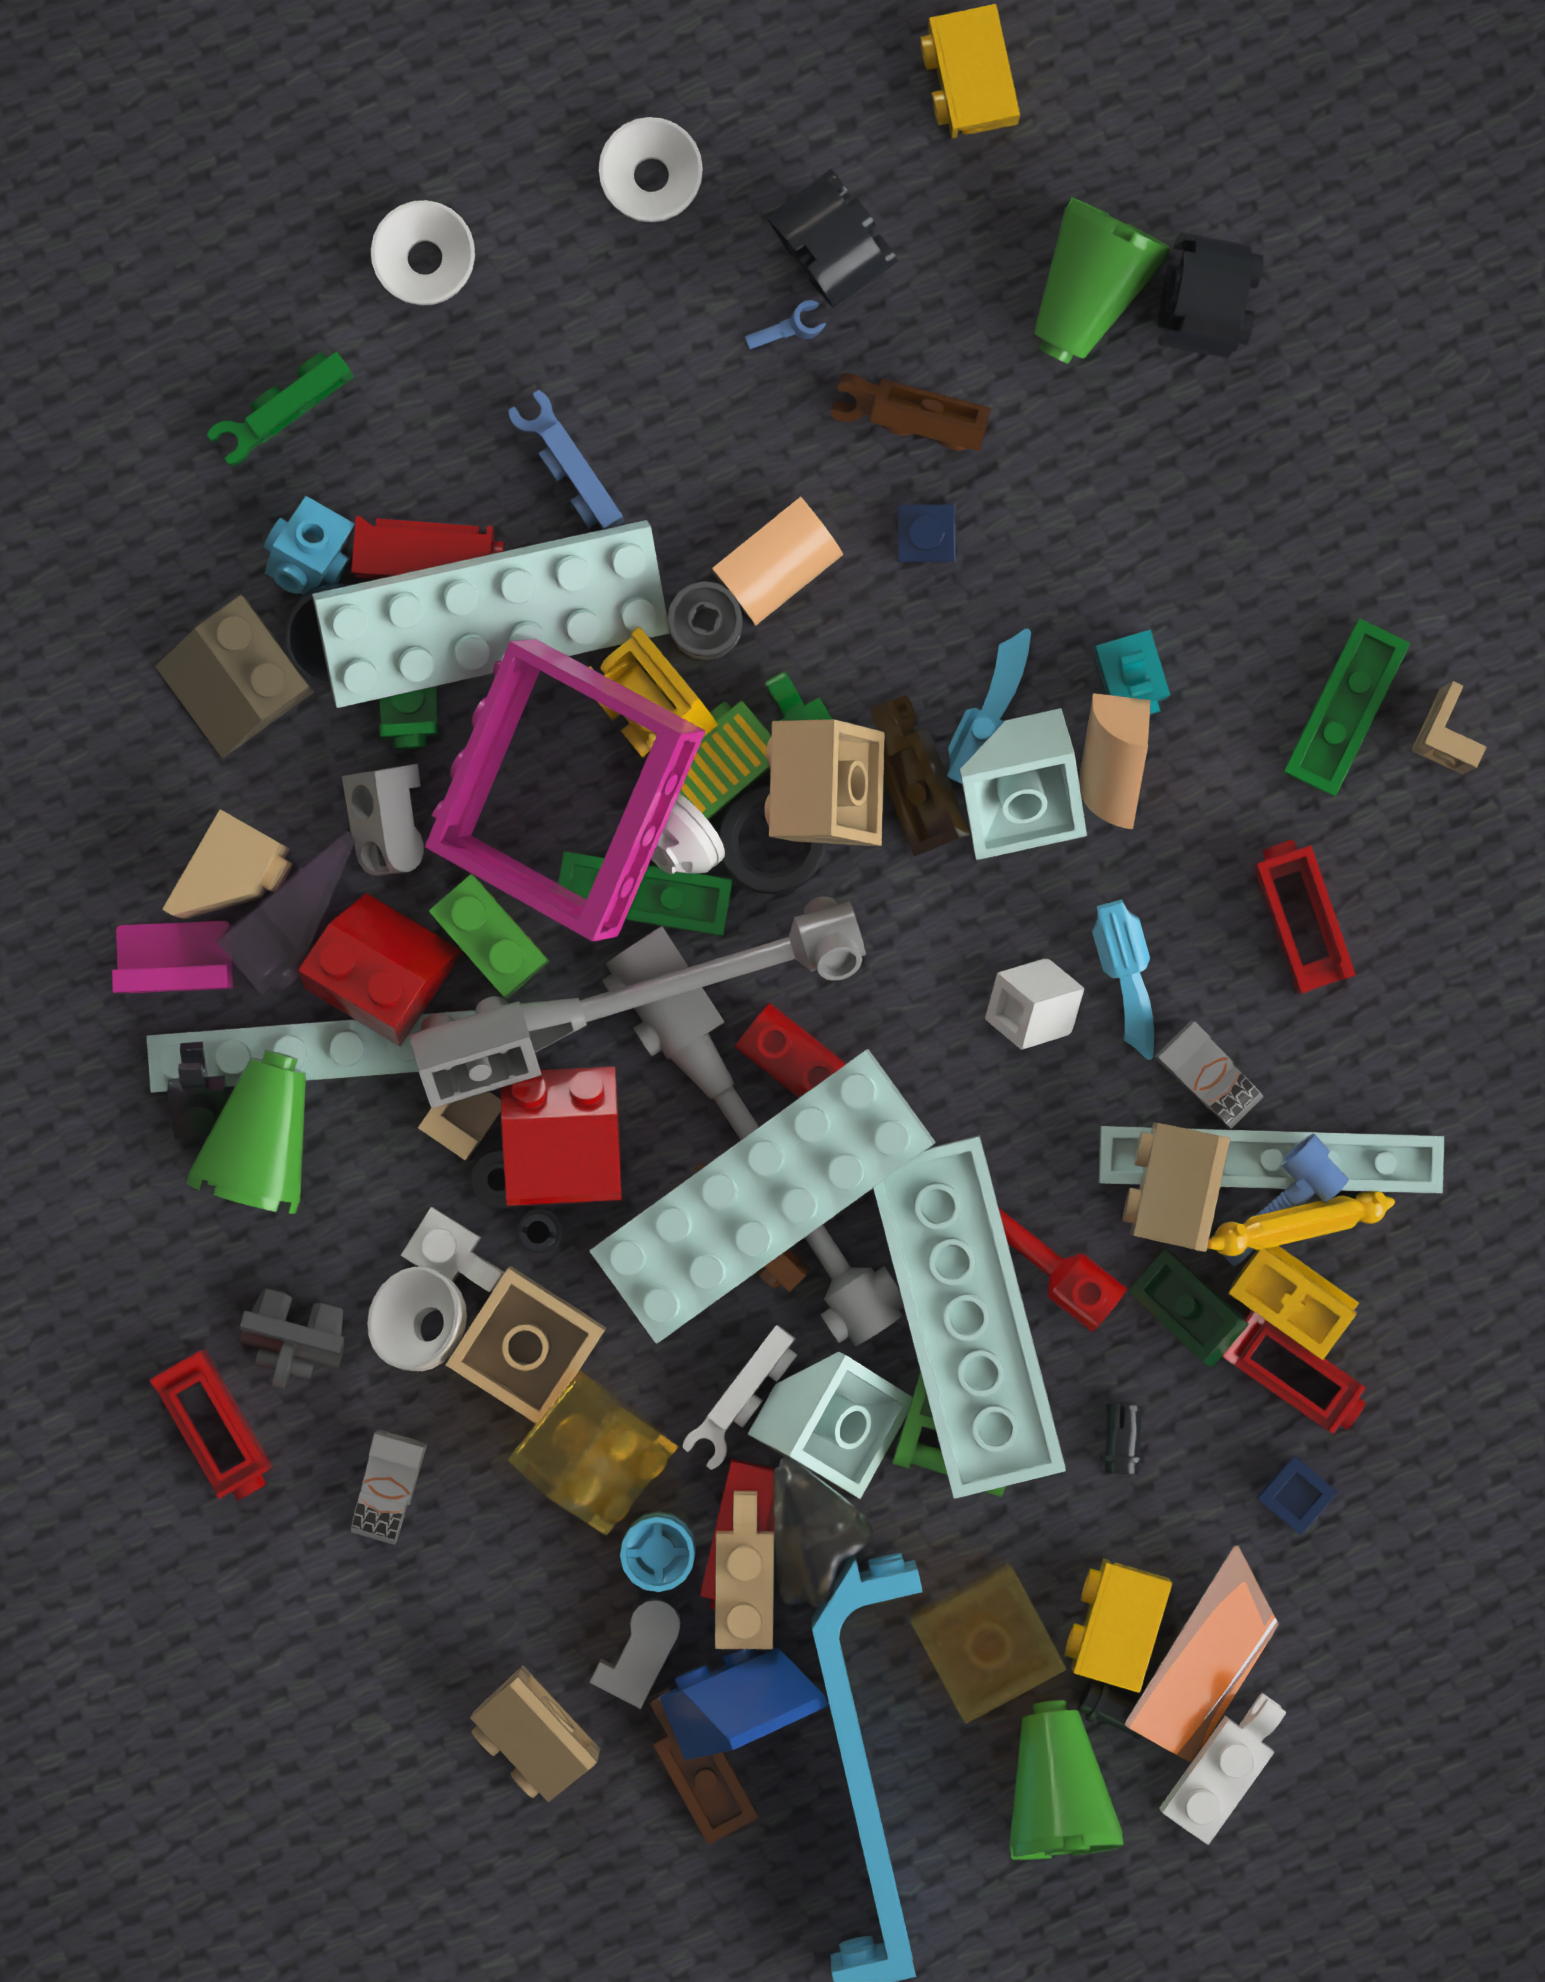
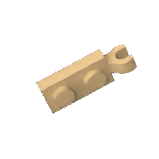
M734 1491L733 1531L716 1532L715 1649H773L774 1531H757V1491Z

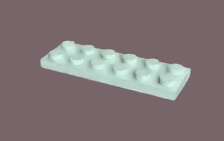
M647 520L312 594L333 699L337 708L493 673L495 661H502L510 641L537 639L559 652L571 656L624 644L632 637L631 633L639 626L649 638L670 633L652 529Z
M867 1049L590 1250V1253L657 1344L936 1142L869 1049Z
M980 1135L928 1148L876 1185L874 1192L952 1494L955 1499L1064 1472L1066 1467Z

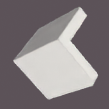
M1041 959L1001 971L996 976L985 1020L1021 1050L1068 1036L1074 1027L1084 987L1049 959Z

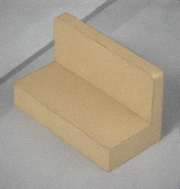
M1452 681L1439 689L1411 751L1463 775L1478 767L1486 746L1445 727L1463 689V685Z

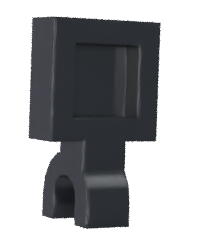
M203 1041L180 1043L182 1064L178 1066L179 1079L168 1080L167 1087L174 1138L209 1136L229 1099L225 1075L208 1077Z

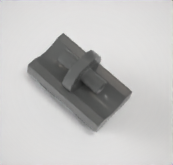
M264 1288L252 1312L244 1311L240 1324V1330H242L240 1343L260 1348L255 1365L275 1370L272 1386L285 1389L290 1374L311 1379L315 1363L339 1369L344 1353V1337H342L343 1310L323 1303H314L307 1327L287 1322L292 1305V1297L282 1292Z

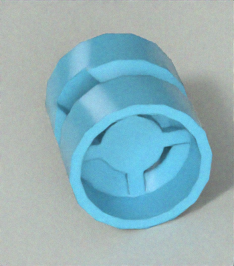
M656 1511L642 1515L631 1524L622 1541L620 1558L624 1572L631 1582L644 1590L661 1592L675 1588L685 1581L693 1568L696 1551L694 1535L686 1522L672 1513Z

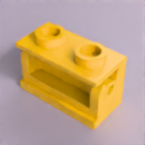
M992 4L929 18V35L920 37V45L926 71L936 69L941 90L932 92L933 107L938 126L948 124L951 139L957 138L958 131L962 130L963 135L1018 125L1020 112L997 5Z
M640 626L631 633L632 637L603 661L600 669L605 674L604 676L705 730L706 732L703 737L719 725L701 700ZM599 703L612 721L621 715ZM624 716L629 724L621 732L641 757L650 752L657 734Z
M1280 1246L1256 1250L1233 1281L1229 1294L1322 1360L1356 1316L1357 1312L1354 1310L1359 1304L1354 1298Z
M1104 1558L1100 1571L1090 1568L1081 1595V1601L1089 1603L1083 1625L1073 1623L1064 1656L1073 1658L1071 1665L1073 1673L1140 1693L1172 1587V1581L1167 1577L1120 1563L1113 1564Z

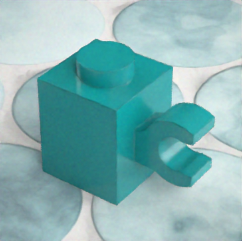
M1151 629L1095 646L1093 654L1106 695L1150 700V715L1161 712L1158 702L1167 699L1170 696V692Z

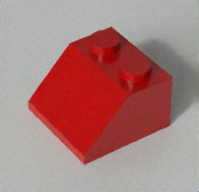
M366 893L329 923L298 969V972L306 990L401 1047L462 955V950Z
M615 1066L540 1070L542 1074L540 1076L501 1087V1124L507 1206L622 1200L619 1103Z

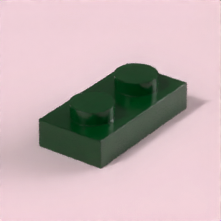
M1167 1249L1160 1253L1128 1291L1197 1358L1210 1367L1217 1363L1249 1325L1182 1260Z

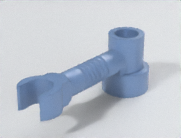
M1314 1133L1297 1144L1280 1164L1295 1182L1257 1215L1303 1205L1315 1194L1325 1203L1338 1194L1348 1183L1349 1178L1327 1156L1330 1150ZM1247 1247L1243 1253L1237 1256L1222 1255L1235 1267L1254 1249Z

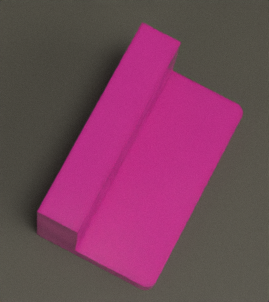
M227 921L120 925L117 927L118 970H112L113 993L233 989L230 924Z

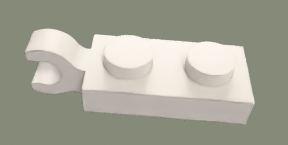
M776 1325L709 1413L705 1421L688 1434L683 1443V1449L689 1452L699 1439L706 1438L711 1440L715 1445V1454L706 1466L711 1470L718 1467L724 1461L727 1454L726 1430L733 1422L742 1428L763 1401L755 1395L758 1388L768 1376L778 1382L797 1357V1354L789 1349L796 1338L779 1325Z
M1261 1693L1239 1725L1227 1716H1224L1160 1806L1161 1812L1209 1845L1274 1754L1272 1748L1263 1743L1262 1740L1275 1730L1285 1716L1286 1711L1278 1703Z

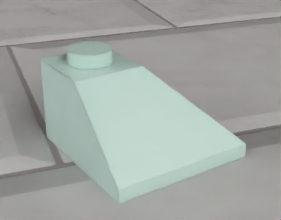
M1061 708L1006 720L960 769L976 860L1087 836L1075 752Z
M837 1352L775 1384L748 1435L861 1499L904 1422L912 1397L850 1357Z

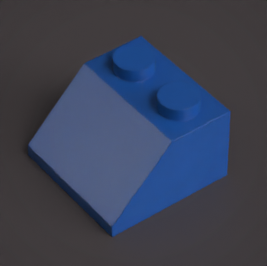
M778 1647L757 1652L756 1649H737L722 1656L725 1667L709 1673L707 1666L704 1665L674 1678L678 1688L659 1696L685 1760L737 1749L829 1706L825 1695Z

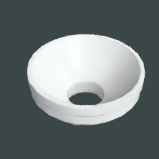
M640 118L624 124L611 135L600 155V183L607 199L622 214L637 221L653 223L677 216L696 197L702 181L703 167L701 154L695 141L687 131L676 123L662 118ZM647 159L661 161L669 172L666 185L655 192L642 190L634 179L636 167Z
M427 200L412 201L398 206L389 212L379 223L373 235L371 260L377 278L383 287L394 297L406 303L434 305L448 300L466 284L473 270L475 246L470 229L464 220L451 208L441 203ZM423 241L437 245L442 252L440 267L428 275L415 272L408 263V255L412 247Z
M679 793L651 860L662 871L669 874H674L676 871L692 874L706 873L725 857L723 843L706 817Z
M412 1267L392 1275L382 1284L374 1296L369 1309L368 1335L373 1349L387 1364L402 1370L425 1371L442 1364L453 1354L465 1331L467 1314L462 1293L455 1283L442 1273L427 1267ZM439 1310L444 1318L442 1332L436 1339L428 1342L424 1341L421 1335L422 1321L428 1313Z

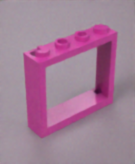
M537 639L510 641L502 661H495L493 667L495 678L487 697L479 703L474 711L471 722L474 729L468 744L458 754L452 764L450 776L453 780L446 797L437 805L431 815L436 818L425 848L592 942L617 937L706 731ZM540 670L657 734L587 900L472 836V832Z

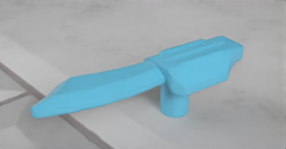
M1024 629L1013 638L999 644L994 675L982 710L977 708L966 710L948 747L950 767L947 776L962 784L960 769L1005 722L1000 720L1016 693L1027 661L1031 631L1029 629Z
M1121 899L1097 906V921L1092 933L1103 972L1112 978H1119L1124 1006V1041L1136 1048L1146 1059L1151 1060L1154 1054L1153 1014L1149 995L1140 974L1141 971L1146 969L1150 956L1139 918L1126 908Z

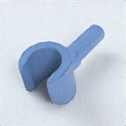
M813 300L804 301L798 305L789 319L745 336L749 349L792 335L803 339L814 338L822 331L826 323L820 324L815 328L805 327L800 321V313L816 309L819 303Z

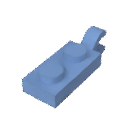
M540 390L533 393L536 402L541 407V413L538 418L532 421L523 419L514 406L508 410L509 416L517 430L525 434H535L542 438L547 448L538 454L558 482L567 476L577 491L578 495L570 501L586 526L591 528L598 523L602 530L622 524L624 522L623 515L561 423L554 416L548 397Z

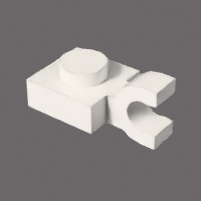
M433 1207L429 1209L401 1254L402 1257L418 1267H427L438 1271L452 1282L455 1281L459 1273H462L488 1292H493L505 1273L473 1253L481 1239L480 1236Z

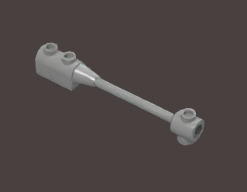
M818 897L811 900L805 906L803 915L794 917L790 934L787 938L582 1000L570 998L529 1003L517 1001L509 1004L502 997H488L477 1005L476 1014L457 1020H453L450 1015L445 1013H436L428 1016L421 1024V1031L411 1033L409 1037L417 1068L432 1109L542 1075L536 1052L587 1025L586 1022L793 959L800 962L810 972L818 970V973L827 980H842L850 977L860 968L862 956H865L866 952L850 901L837 904L830 897Z
M661 926L608 961L605 965L611 972V975L602 981L608 991H612L688 968V965ZM702 987L634 1008L643 1022L633 1029L651 1056L662 1050L667 1060L671 1059L710 1099H714L740 1140H743L759 1128L733 1088L734 1081L730 1071L727 1070L709 1035L710 1032L725 1022ZM823 1224L804 1237L832 1279L824 1297L830 1309L820 1315L839 1343L849 1337L854 1346H858L903 1316L900 1312L904 1308L900 1289L885 1266L874 1272L872 1267H851Z

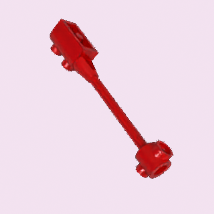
M770 1002L734 1046L797 1098L805 1095L847 1064ZM999 1208L1008 1244L1048 1276L1047 1298L1091 1333L1094 1332L1114 1309L1127 1288L1083 1252L1067 1258H1061Z

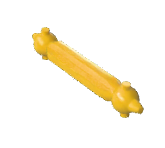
M1362 1191L1354 1199L1338 1196L1325 1203L1321 1200L1252 1216L1243 1224L1226 1222L1219 1226L1214 1236L1209 1238L1207 1248L1217 1250L1218 1253L1226 1256H1237L1243 1253L1247 1247L1262 1250L1351 1229L1360 1221L1366 1224H1373L1384 1217L1386 1211L1395 1204V1201L1392 1197H1387L1382 1192Z

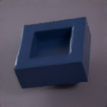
M898 505V562H956V505Z
M1292 1454L1256 1498L1302 1536L1338 1492Z

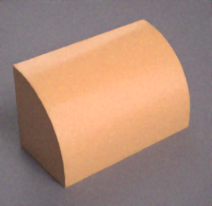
M799 497L712 568V572L721 585L731 591L739 602L740 608L756 626L843 556V553L816 514L803 498Z
M1093 693L1079 776L1081 797L1086 806L1099 818L1119 827L1133 829L1148 749L1150 700Z

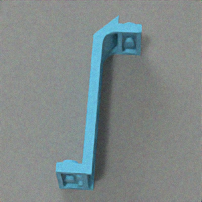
M853 1551L811 1618L812 1631L884 1942L874 1944L872 1936H863L841 1942L839 1944L841 1952L830 1954L831 1973L834 1982H896L916 1977L912 1952L839 1640L842 1624L850 1613L857 1608L923 1592L915 1560L904 1562L902 1553L868 1560L870 1570L859 1573Z

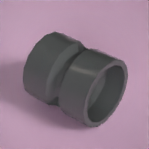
M702 581L688 585L677 593L670 605L668 615L672 641L681 653L692 660L710 662L722 659L733 651L741 637L743 622L739 602L731 591L718 583Z

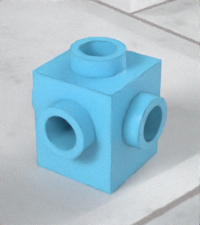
M305 496L289 522L280 518L268 535L264 548L270 551V556L265 574L274 578L275 582L284 590L302 595L320 585L338 583L350 561V557L345 555L348 549L355 523Z

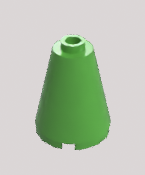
M1072 197L1068 206L1065 207L1034 329V334L1043 339L1039 349L1067 364L1070 363L1073 355L1084 359L1167 260L1171 250L1170 246L1128 223L1125 224L1109 216L1108 213Z
M270 1050L264 1051L262 1059L250 1058L192 1165L186 1184L200 1190L203 1179L208 1181V1185L216 1186L214 1196L276 1212L279 1202L284 1201L283 1206L289 1214L297 1213L301 1195L306 1072L296 1069L298 1058Z
M1064 1700L1033 1704V1714L1022 1717L1009 1842L1011 1859L1052 1858L1051 1855L1072 1854V1856L1121 1848V1846H1124L1123 1832L1080 1712L1078 1710H1067V1703Z

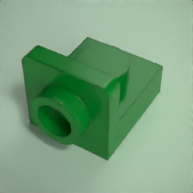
M437 686L379 698L381 716L379 735L383 740L393 739V749L426 748L427 737L440 736Z

